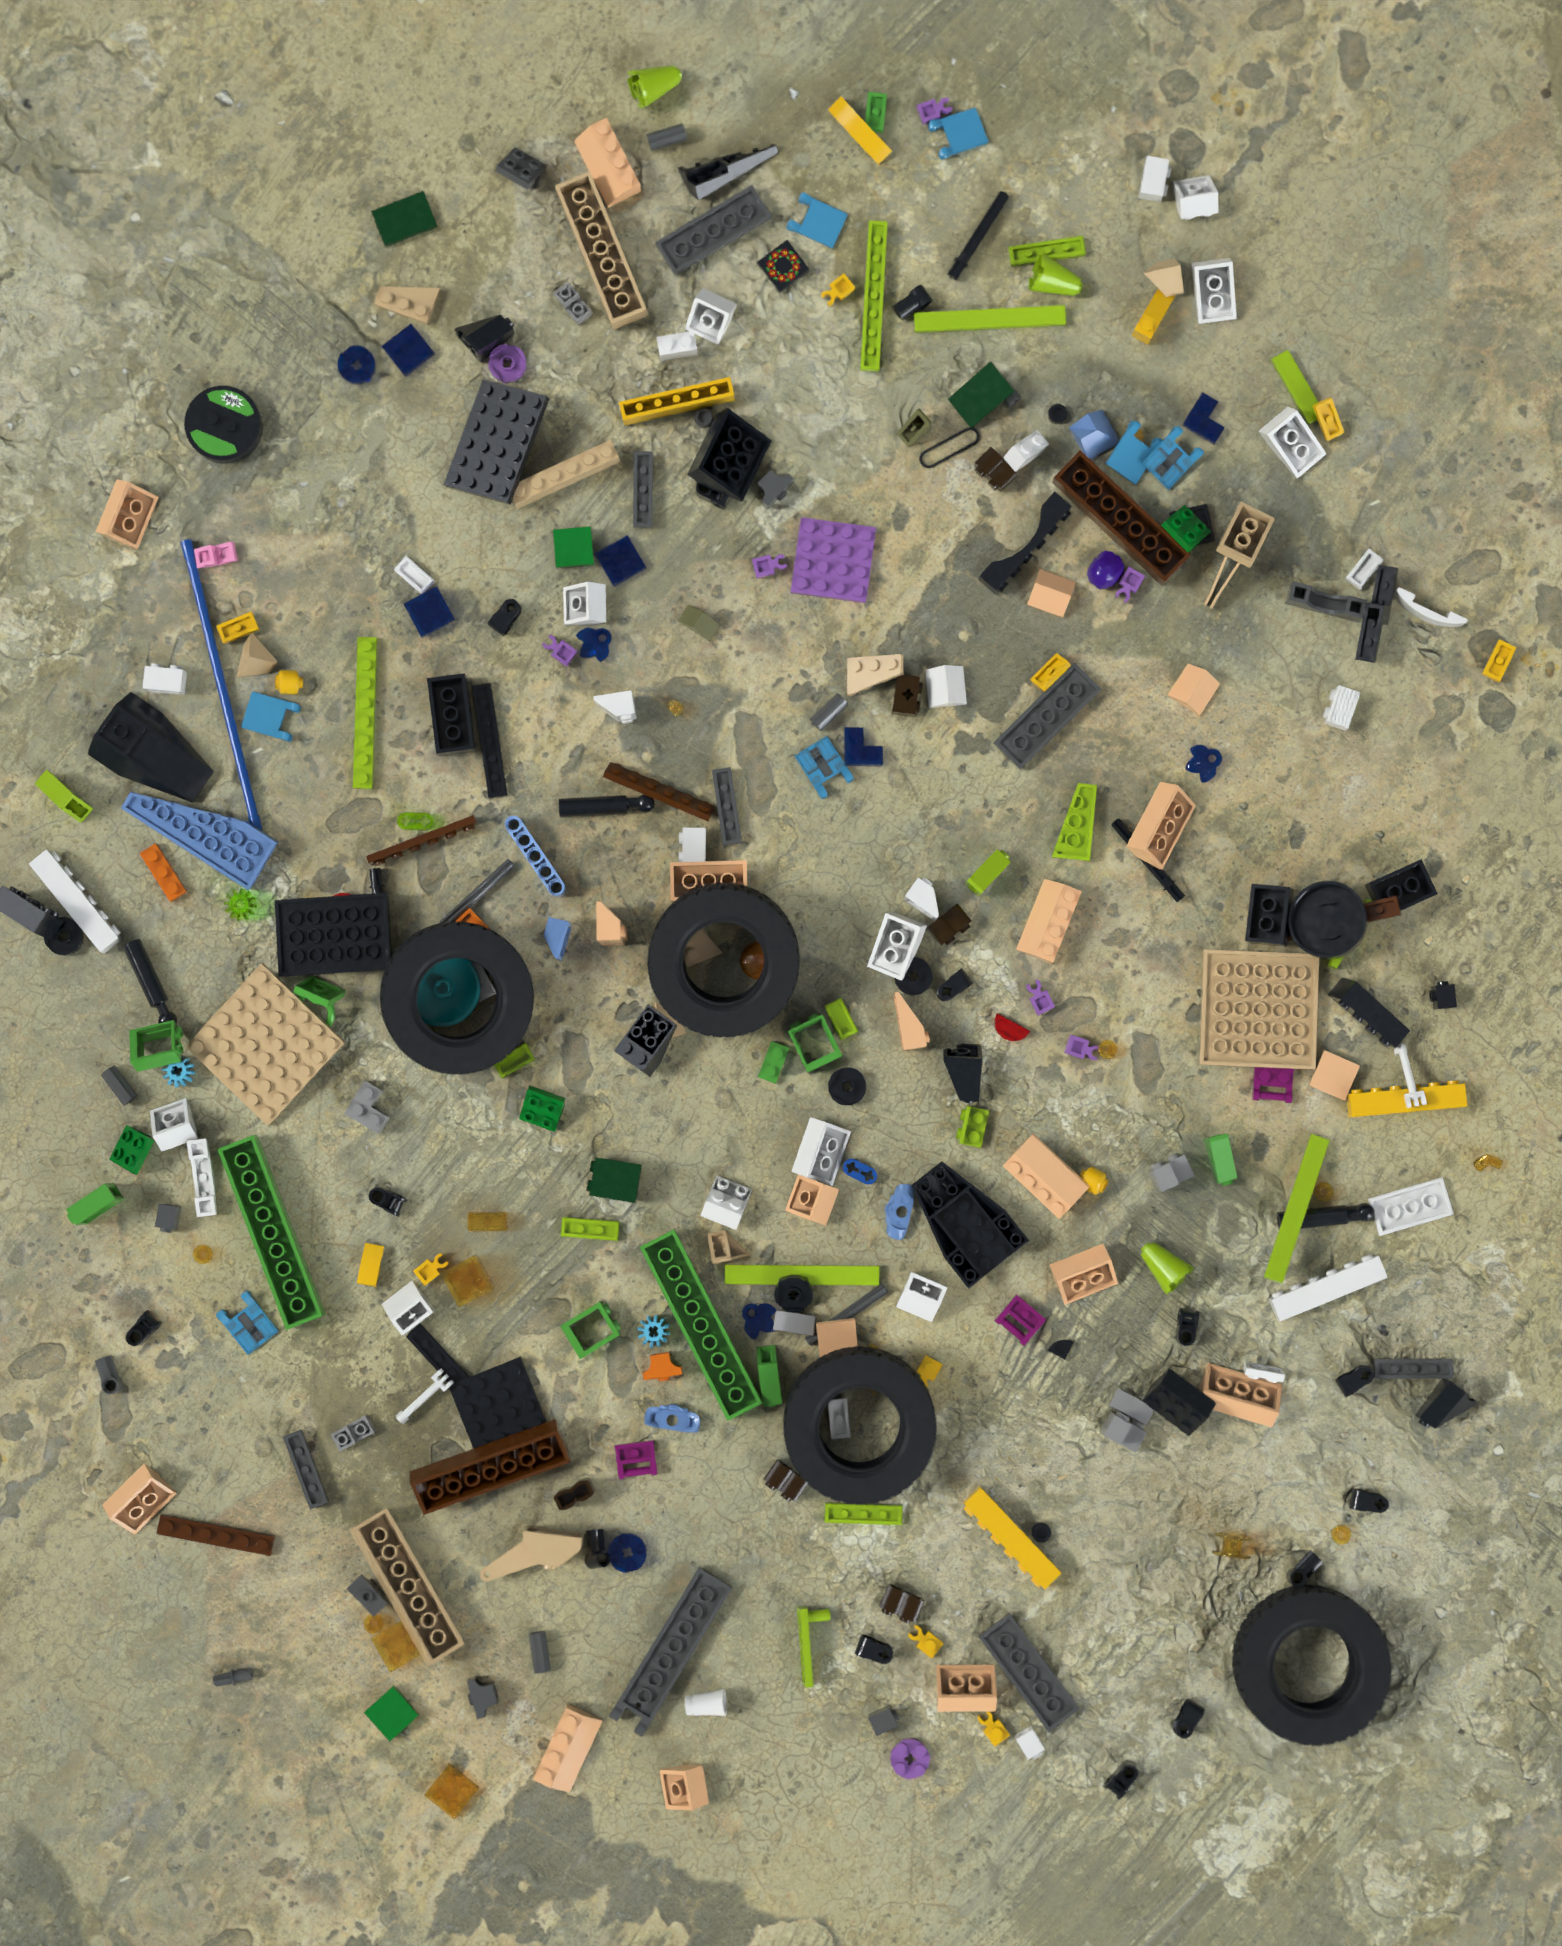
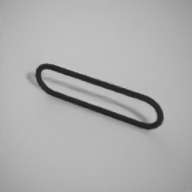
M970 427L959 431L923 451L919 457L920 464L925 468H932L975 445L979 440V432L975 428L971 429ZM967 430H973L976 433V440L932 465H925L923 463V455Z

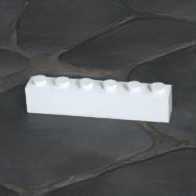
M46 849L32 860L29 865L96 948L105 954L122 940L119 935L121 931L116 925H111L108 922L109 916L103 910H99L95 906L97 904L96 900L91 895L87 896L83 891L85 890L84 885L79 880H74L72 877L73 872L68 866L64 867L61 864L60 860L62 859L57 852Z
M1371 1253L1361 1257L1362 1261L1355 1263L1351 1261L1344 1264L1343 1269L1337 1271L1334 1268L1326 1271V1275L1319 1278L1318 1275L1311 1277L1306 1284L1301 1285V1283L1290 1286L1291 1290L1286 1292L1280 1290L1272 1293L1273 1297L1269 1298V1302L1276 1319L1283 1321L1388 1278L1380 1257L1373 1256Z

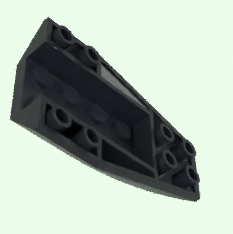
M132 692L115 704L94 734L87 753L121 777L192 803L214 773L213 769L162 712Z
M942 1161L911 1185L945 1260L968 1289L1029 1241L1006 1210Z

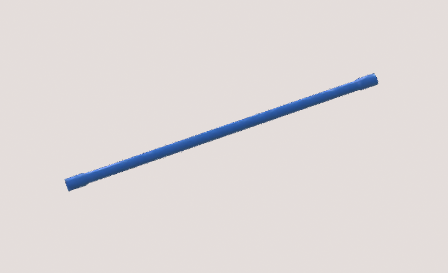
M183 540L180 543L188 567L249 816L248 820L249 823L263 831L195 560L192 540Z

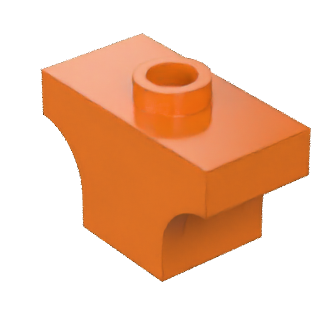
M670 1352L651 1354V1365L648 1370L643 1371V1379L658 1378V1382L670 1380L669 1376L683 1374L682 1365H676L672 1362Z

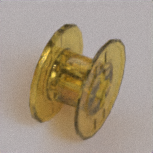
M1214 1533L1215 1536L1223 1538L1222 1550H1213V1554L1238 1559L1251 1558L1241 1551L1243 1541H1252L1253 1538L1232 1533Z

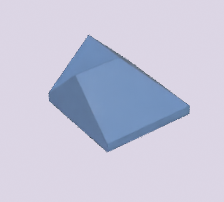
M1103 410L1088 413L1069 427L1080 449L1089 459L1116 446L1120 441Z
M549 917L543 936L554 957L558 961H562L572 924L568 921Z

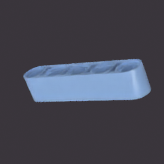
M517 816L508 817L505 821L507 831L549 893L554 897L563 896L566 892L564 882L522 820ZM514 820L518 821L519 827L516 830H511L509 827L510 823ZM524 836L530 838V842L526 846L520 844V839ZM533 852L540 853L541 857L538 861L531 860ZM546 867L550 868L551 875L543 877L541 875L542 870ZM556 883L562 885V890L559 893L552 891V887Z

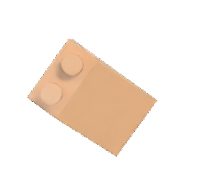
M895 992L893 996L902 1051L926 1048L927 1043L930 1042L928 1031H924L923 1025L900 993Z

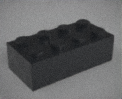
M466 674L427 678L436 754L442 757L477 752Z

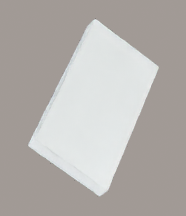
M1443 1177L1368 1198L1369 1204L1373 1206L1375 1211L1373 1219L1379 1236L1454 1214Z

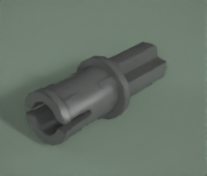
M251 1667L236 1671L231 1669L230 1672L213 1676V1683L216 1687L227 1684L236 1685L237 1682L253 1680Z

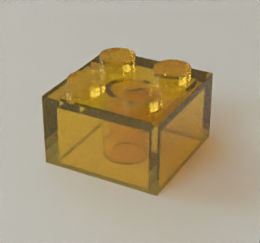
M477 1254L440 1273L458 1308L495 1289Z

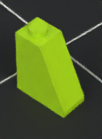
M46 770L34 783L61 810L80 823L93 810L88 803L49 770Z
M996 849L966 881L965 885L979 897L1011 863L1008 860L1010 856L1003 850L999 851Z

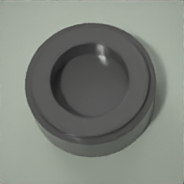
M707 408L697 410L694 415L696 425L700 428L711 426L713 422L712 412Z

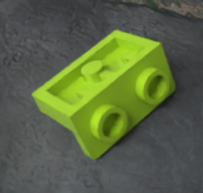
M966 1106V1109H962L960 1120H963L961 1128L958 1127L956 1139H959V1144L981 1148L989 1110Z

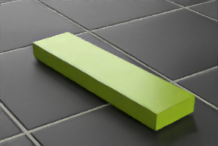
M1083 235L1008 247L1011 267L1034 264L1039 255L1042 254L1047 255L1053 260L1086 256Z
M1289 350L1273 357L1271 362L1307 425L1317 421L1312 405L1318 403Z
M825 1502V1523L902 1525L903 1505H856V1503Z

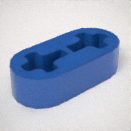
M848 1159L843 1163V1171L848 1176L868 1185L873 1184L877 1180V1172L873 1168L855 1159ZM854 1162L855 1167L860 1169L859 1172H847L846 1164ZM869 1170L872 1171L873 1180L865 1181V1176L860 1174L861 1171L866 1173Z

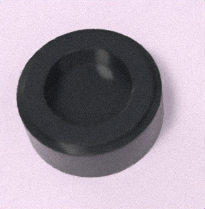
M1061 404L1052 405L1048 411V419L1054 424L1063 423L1067 417V410Z
M1039 1522L1032 1527L1031 1533L1037 1542L1043 1543L1050 1539L1051 1529L1046 1523Z

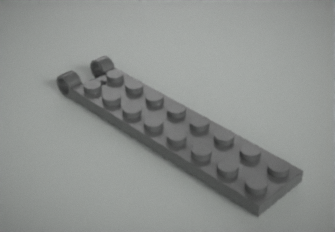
M701 1567L697 1569L609 1715L611 1719L617 1722L625 1708L642 1717L634 1733L643 1737L731 1591L732 1587ZM636 1703H641V1707H636Z

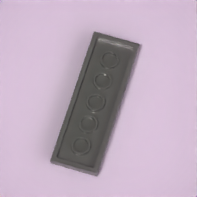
M753 185L656 241L655 245L674 276L769 221L772 219V216Z
M1074 662L993 744L1021 770L1101 691V688Z
M1010 1613L978 1636L1048 1732L1080 1709Z

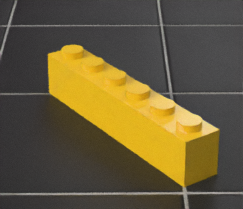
M726 377L620 401L619 406L624 426L732 402L735 401L731 378Z
M1459 1080L1447 1081V1085L1440 1086V1082L1428 1083V1087H1421L1420 1084H1415L1417 1092L1424 1091L1427 1104L1422 1105L1420 1098H1418L1419 1106L1415 1107L1413 1100H1410V1108L1406 1107L1404 1094H1408L1409 1090L1402 1089L1401 1086H1390L1389 1091H1382V1087L1370 1088L1371 1092L1363 1093V1089L1351 1090L1352 1094H1348L1346 1097L1348 1117L1468 1107L1465 1084H1459Z
M980 1486L963 1501L965 1505L963 1509L971 1517L975 1515L979 1519L977 1524L984 1531L988 1529L992 1533L991 1539L997 1545L1001 1543L1006 1548L1004 1550L1006 1555L1011 1560L1015 1558L1019 1562L1017 1566L1023 1573H1030L1032 1576L1030 1580L1038 1588L1042 1586L1046 1589L1062 1574Z

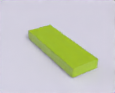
M562 1217L560 1236L618 1241L620 1222Z

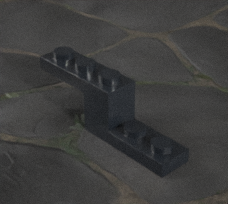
M1378 565L1371 603H1365L1355 660L1376 663L1382 626L1389 623L1399 569L1397 567Z

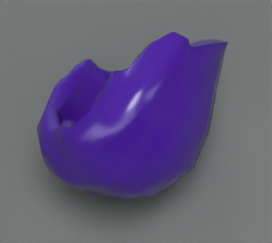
M1104 550L1088 567L1087 576L1089 582L1097 589H1107L1117 583L1124 572L1122 559L1112 551Z

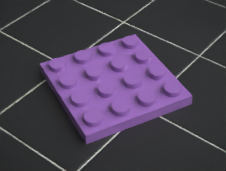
M801 517L791 593L866 603L876 527Z

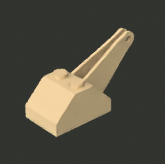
M1242 501L1240 502L1217 546L1216 551L1225 556L1212 588L1203 604L1204 606L1207 605L1213 594L1228 557L1237 562L1216 593L1209 607L1210 609L1213 608L1239 565L1243 564L1251 568L1275 518Z
M527 1526L523 1533V1540L484 1567L480 1572V1578L485 1582H489L537 1564L544 1565V1569L555 1570V1567H560L581 1550L584 1544L585 1533ZM485 1572H489L490 1576H486Z

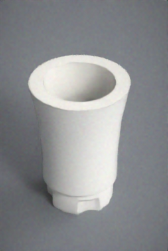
M725 1689L686 1696V1715L726 1716L727 1700Z

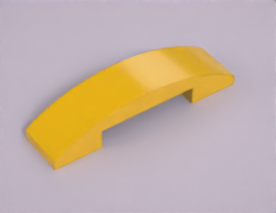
M842 96L828 109L877 164H880L892 152Z

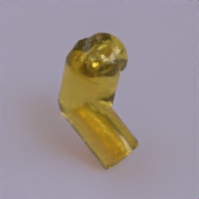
M1485 1154L1476 1158L1474 1167L1477 1171H1483L1489 1165L1500 1169L1503 1160Z

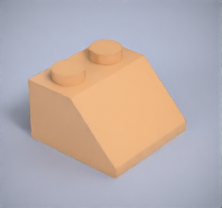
M798 1174L785 1211L826 1226L839 1189Z
M688 1764L660 1770L666 1809L695 1810L709 1804L703 1765Z

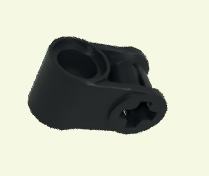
M697 482L696 495L700 499L720 509H726L725 504L729 498L724 494L722 496L721 493L712 489L707 493H702L699 490L702 485Z
M514 599L505 600L489 620L488 626L500 635L505 636L521 614L522 609L519 603ZM514 606L516 610L514 612L510 611L508 607Z
M961 968L939 986L937 997L941 1001H949L972 985L973 981ZM942 988H944L945 990L950 989V992L948 993L949 997L947 995H942Z
M376 1187L369 1192L371 1203L397 1217L400 1216L399 1211L403 1203L408 1200L382 1187ZM377 1190L383 1193L381 1201H376L373 1197L374 1192Z
M1179 1308L1176 1329V1341L1179 1345L1190 1346L1195 1342L1199 1311L1190 1312ZM1183 1332H1188L1190 1335V1340L1187 1343L1181 1340Z
M146 1310L127 1332L126 1342L131 1346L142 1345L161 1326L162 1322L157 1321L150 1315V1311ZM134 1332L140 1334V1340L137 1343L132 1340Z
M1360 1365L1336 1378L1335 1382L1344 1397H1348L1371 1383L1374 1379V1372L1368 1366ZM1362 1370H1364L1365 1372H1368V1373L1366 1374V1376H1367L1366 1379H1364L1363 1377H1360V1376L1362 1375V1373H1361Z
M1352 1489L1350 1509L1384 1513L1388 1509L1389 1502L1384 1496L1364 1490ZM1380 1499V1501L1383 1502V1505H1379V1507L1377 1508V1506L1374 1505V1503L1378 1502Z
M861 1634L855 1654L880 1664H888L893 1658V1649L889 1644ZM887 1650L888 1655L885 1658L881 1657L880 1652Z
M1187 1698L1173 1722L1172 1729L1174 1733L1182 1739L1189 1738L1202 1719L1205 1708ZM1179 1726H1185L1186 1730H1180Z
M1130 1760L1123 1761L1103 1785L1105 1789L1108 1788L1112 1791L1118 1800L1126 1794L1129 1787L1138 1777L1135 1763ZM1128 1767L1134 1769L1131 1775H1125L1124 1770Z

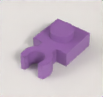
M945 97L937 104L935 99L918 104L916 108L922 124H927L934 119H941L940 113H951L952 107L945 108L943 104L949 102V99Z
M784 554L777 555L773 560L770 555L752 559L756 579L774 575V569L776 568L779 570L786 569L787 564L780 565L778 563L780 559L785 558Z
M1128 567L1119 582V585L1123 588L1116 592L1115 598H1118L1119 594L1123 593L1126 596L1124 603H1127L1130 599V591L1136 593L1145 575Z
M549 635L548 637L553 643L549 646L543 643V647L546 650H553L551 656L567 667L578 651L563 640L558 644L555 637Z
M1037 979L1035 980L1037 984L1036 989H1031L1029 984L1026 985V989L1033 994V997L1029 998L1038 1016L1055 1006L1047 990L1041 992V983Z
M1069 1035L1064 1053L1080 1059H1084L1086 1054L1088 1059L1097 1060V1057L1092 1056V1050H1100L1101 1048L1094 1045L1088 1046V1040Z

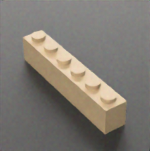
M609 440L519 481L513 496L516 508L519 509L619 463L620 459L612 441Z

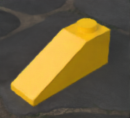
M1158 288L1136 325L1132 336L1148 345L1176 295L1165 297Z

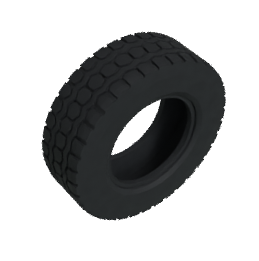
M712 883L683 894L663 913L651 937L647 966L653 992L661 1006L673 1019L696 1033L727 1038L745 1035L748 1032L760 1029V1027L771 1022L784 1009L795 990L799 975L800 956L794 928L784 911L771 898L760 893L758 890L741 884ZM728 922L747 929L754 935L762 948L764 955L762 973L755 984L741 994L730 997L708 994L692 982L686 971L684 950L687 943L697 931L713 923Z
M452 921L434 924L414 933L394 952L383 973L380 986V1008L390 1036L406 1056L429 1070L452 1075L476 1073L494 1066V1064L505 1059L518 1046L532 1018L534 989L526 963L518 951L506 939L483 926L468 922ZM453 958L469 959L483 966L490 974L496 991L495 1007L489 1020L477 1031L459 1037L445 1036L429 1028L422 1020L417 1006L418 988L424 975L436 964Z
M854 1346L829 1352L818 1358L817 1361L812 1362L799 1375L789 1392L784 1410V1440L787 1453L802 1479L814 1490L819 1491L818 1493L830 1497L832 1500L843 1501V1503L866 1505V1503L874 1504L879 1503L881 1500L883 1502L891 1499L892 1496H897L904 1489L909 1488L920 1477L934 1451L937 1422L929 1391L923 1380L910 1365L887 1351L872 1347ZM868 1388L880 1392L893 1403L899 1413L900 1426L894 1443L884 1454L870 1461L853 1462L837 1456L826 1446L820 1434L819 1423L824 1408L832 1398L848 1389Z
M1304 1585L1302 1587L1291 1586L1287 1589L1278 1590L1275 1594L1272 1593L1265 1597L1264 1600L1255 1605L1254 1609H1251L1246 1616L1247 1618L1243 1620L1235 1638L1232 1667L1234 1680L1236 1681L1241 1698L1263 1726L1275 1735L1293 1743L1306 1746H1322L1323 1744L1326 1746L1348 1740L1349 1736L1352 1738L1359 1733V1730H1364L1369 1725V1722L1375 1719L1378 1715V1710L1382 1709L1385 1703L1384 1699L1387 1698L1389 1692L1388 1687L1391 1684L1392 1678L1390 1675L1392 1673V1662H1390L1391 1655L1388 1643L1381 1628L1364 1608L1337 1590L1318 1585ZM1312 1626L1328 1628L1340 1635L1348 1651L1349 1667L1343 1684L1333 1695L1318 1702H1299L1287 1697L1278 1688L1274 1676V1660L1279 1646L1290 1634L1299 1629Z

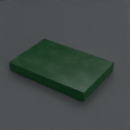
M424 191L371 211L385 247L438 227Z
M990 361L950 396L948 400L972 429L1012 395L1015 390L993 362Z

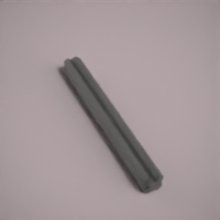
M507 859L441 919L439 923L455 922L515 867L511 860Z
M883 1284L878 1285L828 1321L853 1318L886 1295L888 1290ZM817 1329L814 1336L807 1335L805 1337L810 1346L818 1342Z

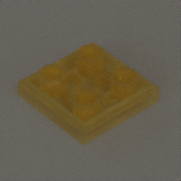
M402 1621L397 1622L371 1638L390 1673L420 1655Z
M449 1763L424 1796L455 1820L477 1792L479 1786Z

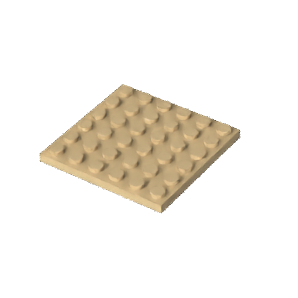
M1204 949L1199 1065L1316 1070L1319 958L1310 954Z
M261 963L185 1047L255 1115L269 1126L346 1042L302 999L293 993L264 963Z

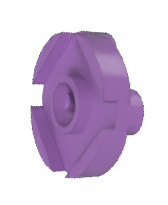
M499 345L493 349L489 356L488 365L492 376L504 384L519 380L527 369L525 355L517 346ZM505 359L507 361L512 360L511 367H503Z
M915 1738L901 1740L893 1747L890 1756L891 1765L895 1773L906 1779L922 1776L927 1770L930 1761L927 1748L921 1741ZM909 1753L916 1758L912 1763L904 1760L905 1757H908Z

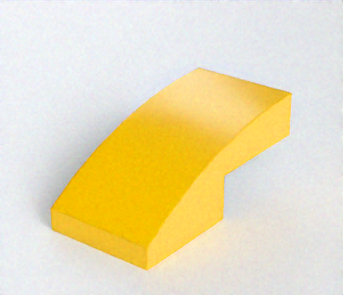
M365 1243L357 1284L376 1287L385 1249L384 1246Z

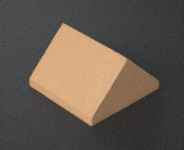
M1040 569L1027 605L1063 618L1076 582Z
M1187 664L1167 696L1200 716L1220 683L1207 670Z

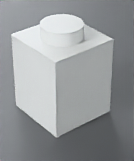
M1032 1726L1015 1735L1028 1760L1030 1758L1036 1759L1043 1754L1044 1746Z

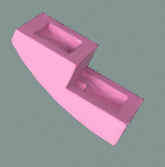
M232 541L216 546L208 545L194 549L197 568L218 566L238 561L235 543Z

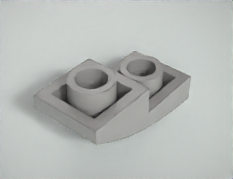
M569 282L553 293L578 326L593 315L590 308Z
M776 1311L773 1330L814 1336L817 1317Z
M1117 1389L1109 1405L1111 1408L1145 1426L1154 1411L1140 1399L1120 1389Z
M367 1414L334 1432L331 1436L339 1451H342L375 1433L377 1430Z

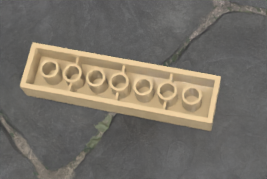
M587 172L555 185L556 193L612 329L615 330L647 317V309L591 173Z
M382 1509L349 1529L426 1665L434 1664L464 1645L465 1643L388 1509Z

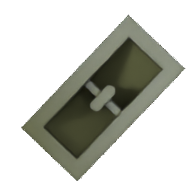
M919 408L896 434L910 447L931 429L932 422Z
M689 605L678 619L679 623L709 642L720 627L706 613Z

